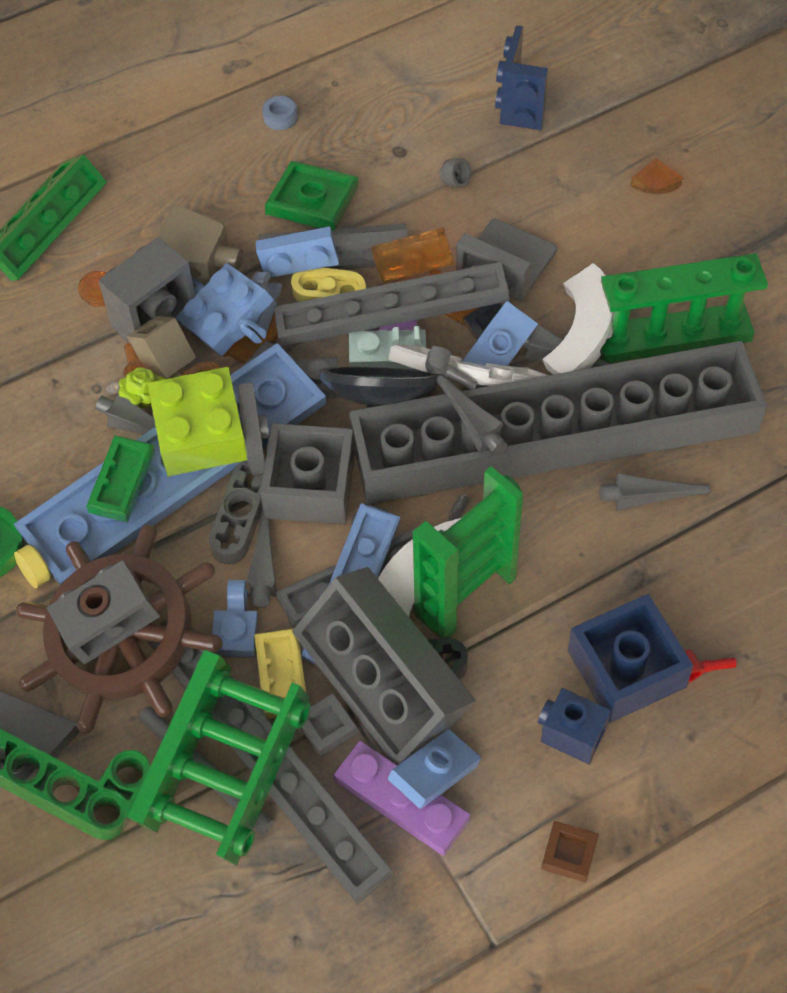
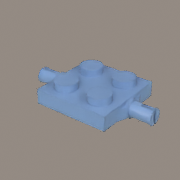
M228 263L217 271L206 285L202 284L198 279H192L195 286V297L185 305L184 309L176 317L183 327L221 357L236 341L245 335L254 343L262 342L255 333L265 339V329L256 323L262 312L274 301L266 290Z

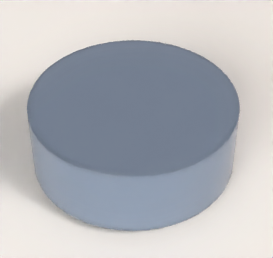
M287 96L272 97L262 107L264 123L271 129L285 130L292 127L298 120L297 104Z

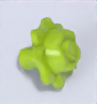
M138 367L129 372L125 378L118 381L120 387L119 396L129 399L132 404H137L139 408H148L151 406V399L147 383L164 380L165 378L156 375L151 369Z

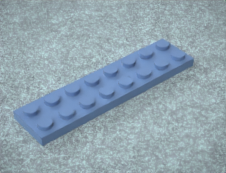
M278 343L230 375L242 432L243 425L237 389L239 384L253 382L258 415L266 414L269 436L272 423L297 425L327 404L325 394ZM155 426L136 440L153 444L155 453L128 523L88 513L86 505L102 468V463L14 523V526L25 542L35 547L41 554L51 575L61 586L76 571L66 553V546L69 542H79L90 561L113 555L135 540L144 525H156L234 470V467L241 462L167 477ZM269 439L262 440L263 448L268 446Z

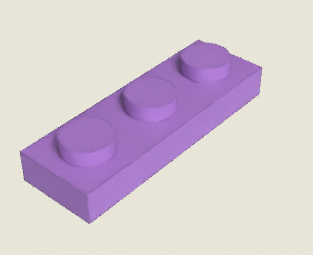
M359 741L333 774L334 782L439 854L445 856L469 823L470 814L442 795H439L424 808L419 809L388 780L392 769L397 765Z

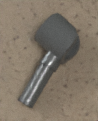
M439 346L431 348L425 362V368L428 373L436 376L446 375L470 390L475 389L477 381L455 367L448 365L451 356L449 350Z

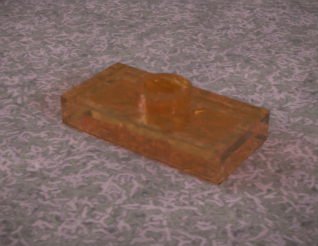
M444 227L371 247L372 256L382 283L455 264Z

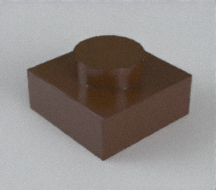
M554 821L541 870L586 883L599 833Z

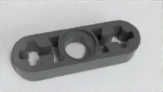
M248 460L242 461L234 467L209 535L212 555L218 562L223 564H235L246 556L260 518L261 510L263 509L260 495L263 474L255 475L251 484L252 490L247 489V475L252 474L249 470ZM239 501H246L253 506L252 510L244 516H236L230 512L232 505ZM231 526L235 528L234 537L236 544L231 543L228 549H224L221 543H227L229 540Z

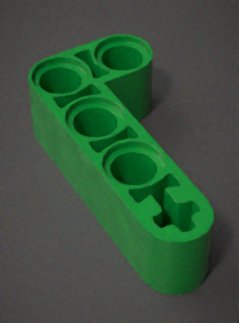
M0 729V759L5 761L3 769H1L0 761L1 788L96 839L111 840L120 835L130 820L127 816L150 768V763L145 755L135 750H124L118 753L110 762L100 781H97ZM26 763L36 766L39 770L38 774L30 780L18 779L13 774L18 766ZM131 767L139 771L142 778L134 784H126L118 779L117 773L123 768ZM62 785L74 786L79 792L78 796L70 802L57 800L53 793ZM102 806H110L118 812L119 817L111 824H102L95 819L93 814Z

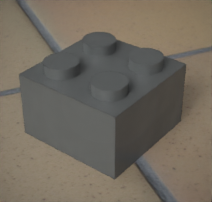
M159 237L146 246L139 248L134 255L117 267L110 269L105 276L98 280L111 327L129 344L131 343L127 336L156 316L173 317L176 319L185 305L195 297L189 262Z
M272 423L260 491L264 518L346 524L355 459L353 429Z

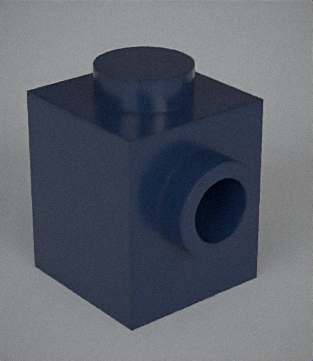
M562 688L555 702L548 699L540 713L538 724L543 726L541 742L586 764H590L608 727L611 710Z

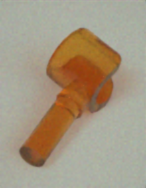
M131 343L124 345L128 362L123 370L124 378L129 372L138 367L145 368L142 363L137 361L135 350Z

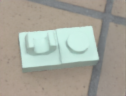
M414 326L413 330H399V327H393L392 331L363 330L349 333V367L415 369L389 360L390 348L394 345H420L426 348L425 329L421 330L419 326Z

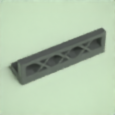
M405 223L336 228L334 232L332 231L338 251L339 265L324 268L347 270L409 265V238ZM304 231L259 234V240Z

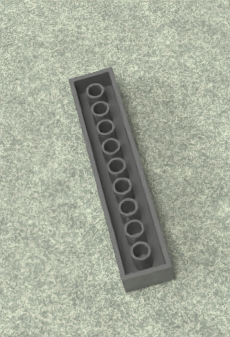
M737 341L461 391L479 407L503 423L500 435L507 443V448L500 455H494L488 447L482 453L478 452L467 428L446 394L349 411L350 427L353 429L356 461L366 505L483 484L484 472L490 466L502 476L508 475L511 478L758 433L767 404L743 342Z

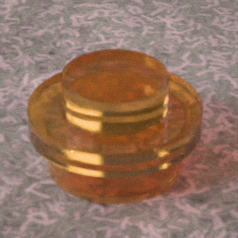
M90 272L80 279L78 283L79 295L89 305L94 307L105 306L98 280L105 276L107 272Z

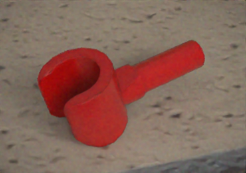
M692 649L685 650L693 664L688 683L695 681L703 673L736 668L737 666L734 657L699 661Z

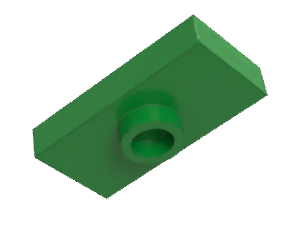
M114 435L86 505L88 513L128 523L155 453L153 444Z

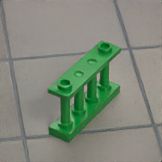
M757 253L601 276V284L610 313L614 312L612 321L613 334L612 337L606 339L600 349V359L609 363H616L742 341L743 343L752 342L755 332L744 304L746 292L764 290L768 287V282ZM729 295L726 305L705 308L708 298ZM690 301L689 311L667 314L669 304ZM652 307L651 316L629 319L630 310Z
M492 466L484 472L483 500L448 530L437 531L431 524L425 521L413 531L415 616L440 639L450 638L456 633L457 606L495 573L499 574L509 584L516 580L524 493L513 478L508 475L502 476Z
M204 650L127 818L154 832H158L161 824L168 820L221 842L216 855L228 863L237 866L240 857L246 856L252 847L255 838L254 825L296 729L302 728L307 721L310 713V697L300 685L291 683L286 697L283 698L231 678L230 672L232 667L220 655ZM227 695L276 714L277 717L267 740L214 720L212 712L218 698ZM207 736L258 756L259 758L248 782L194 761L193 753L199 740ZM189 778L240 799L229 825L176 804L174 795L180 782Z

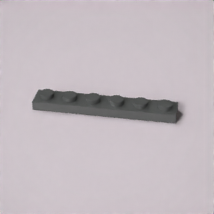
M496 262L276 306L274 311L278 338L282 347L503 303L510 300L502 262Z

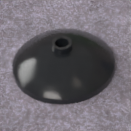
M354 366L329 367L319 370V379L326 387L341 398L366 405V408L419 399L438 385L436 375L414 369Z

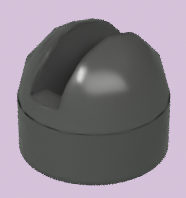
M452 158L443 163L439 175L445 185L453 188H463L470 181L471 168L466 159Z

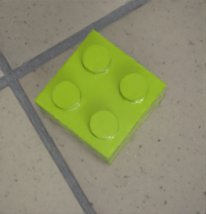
M229 367L147 383L160 452L167 477L248 460Z

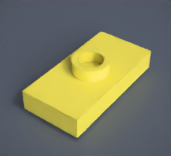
M293 629L254 634L261 689L285 698L291 683L300 685L306 692L300 645L298 639L292 633ZM264 710L267 719L277 717L276 714Z

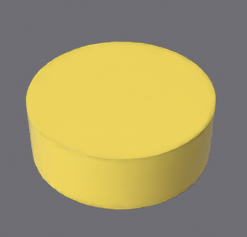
M26 545L14 553L21 572L34 588H38L50 580L49 568L35 547Z

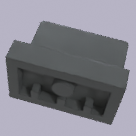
M494 218L489 222L478 239L466 233L457 242L456 270L502 262L509 296L522 302L555 256L557 246Z

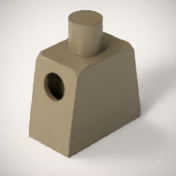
M172 205L157 237L162 239L189 262L192 279H198L202 284L206 285L211 277L226 263L239 271L243 261V250L229 247L226 226L223 223L181 206Z

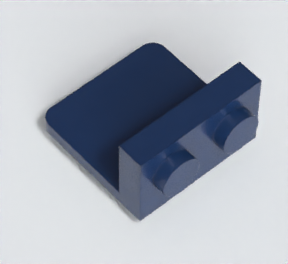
M516 25L513 37L507 36L505 40L503 57L506 58V61H499L496 82L502 83V87H498L495 108L501 109L500 124L541 130L544 122L548 68L521 64L523 26Z

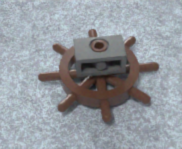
M144 525L141 528L133 554H115L90 561L79 542H69L66 546V553L76 571L61 584L50 601L49 606L21 602L16 607V613L20 618L44 622L43 642L49 659L21 677L19 681L21 689L27 692L32 691L59 674L73 688L86 694L77 721V729L81 733L87 734L94 729L103 699H126L145 692L157 715L160 717L169 716L173 711V706L160 683L178 665L186 648L217 652L223 646L220 636L191 630V611L185 595L212 578L215 573L214 566L211 563L204 562L175 580L167 569L149 559L157 535V531L152 525ZM142 580L147 581L160 590L148 597L141 582ZM167 606V626L151 624V622L160 617L158 611ZM139 639L160 643L148 659L145 658L137 643ZM122 651L131 670L111 675L118 653ZM99 656L93 674L75 665L78 661L86 664Z

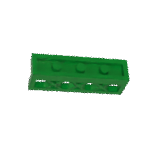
M84 154L63 161L0 228V269L11 281L18 280L107 183L105 178Z

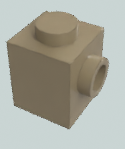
M156 316L127 336L143 367L151 369L156 375L162 376L165 379L181 375L186 370L185 365L196 358L179 324L173 317Z

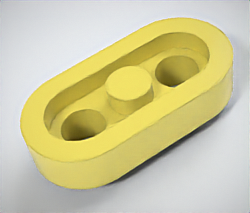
M323 267L294 273L291 278L292 294L298 302L366 289L364 278L353 271Z

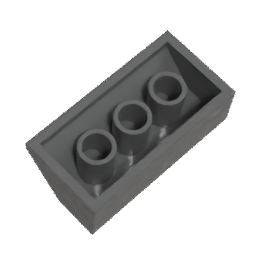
M369 567L335 577L292 631L389 759L396 765H399L450 729L476 702L474 697Z

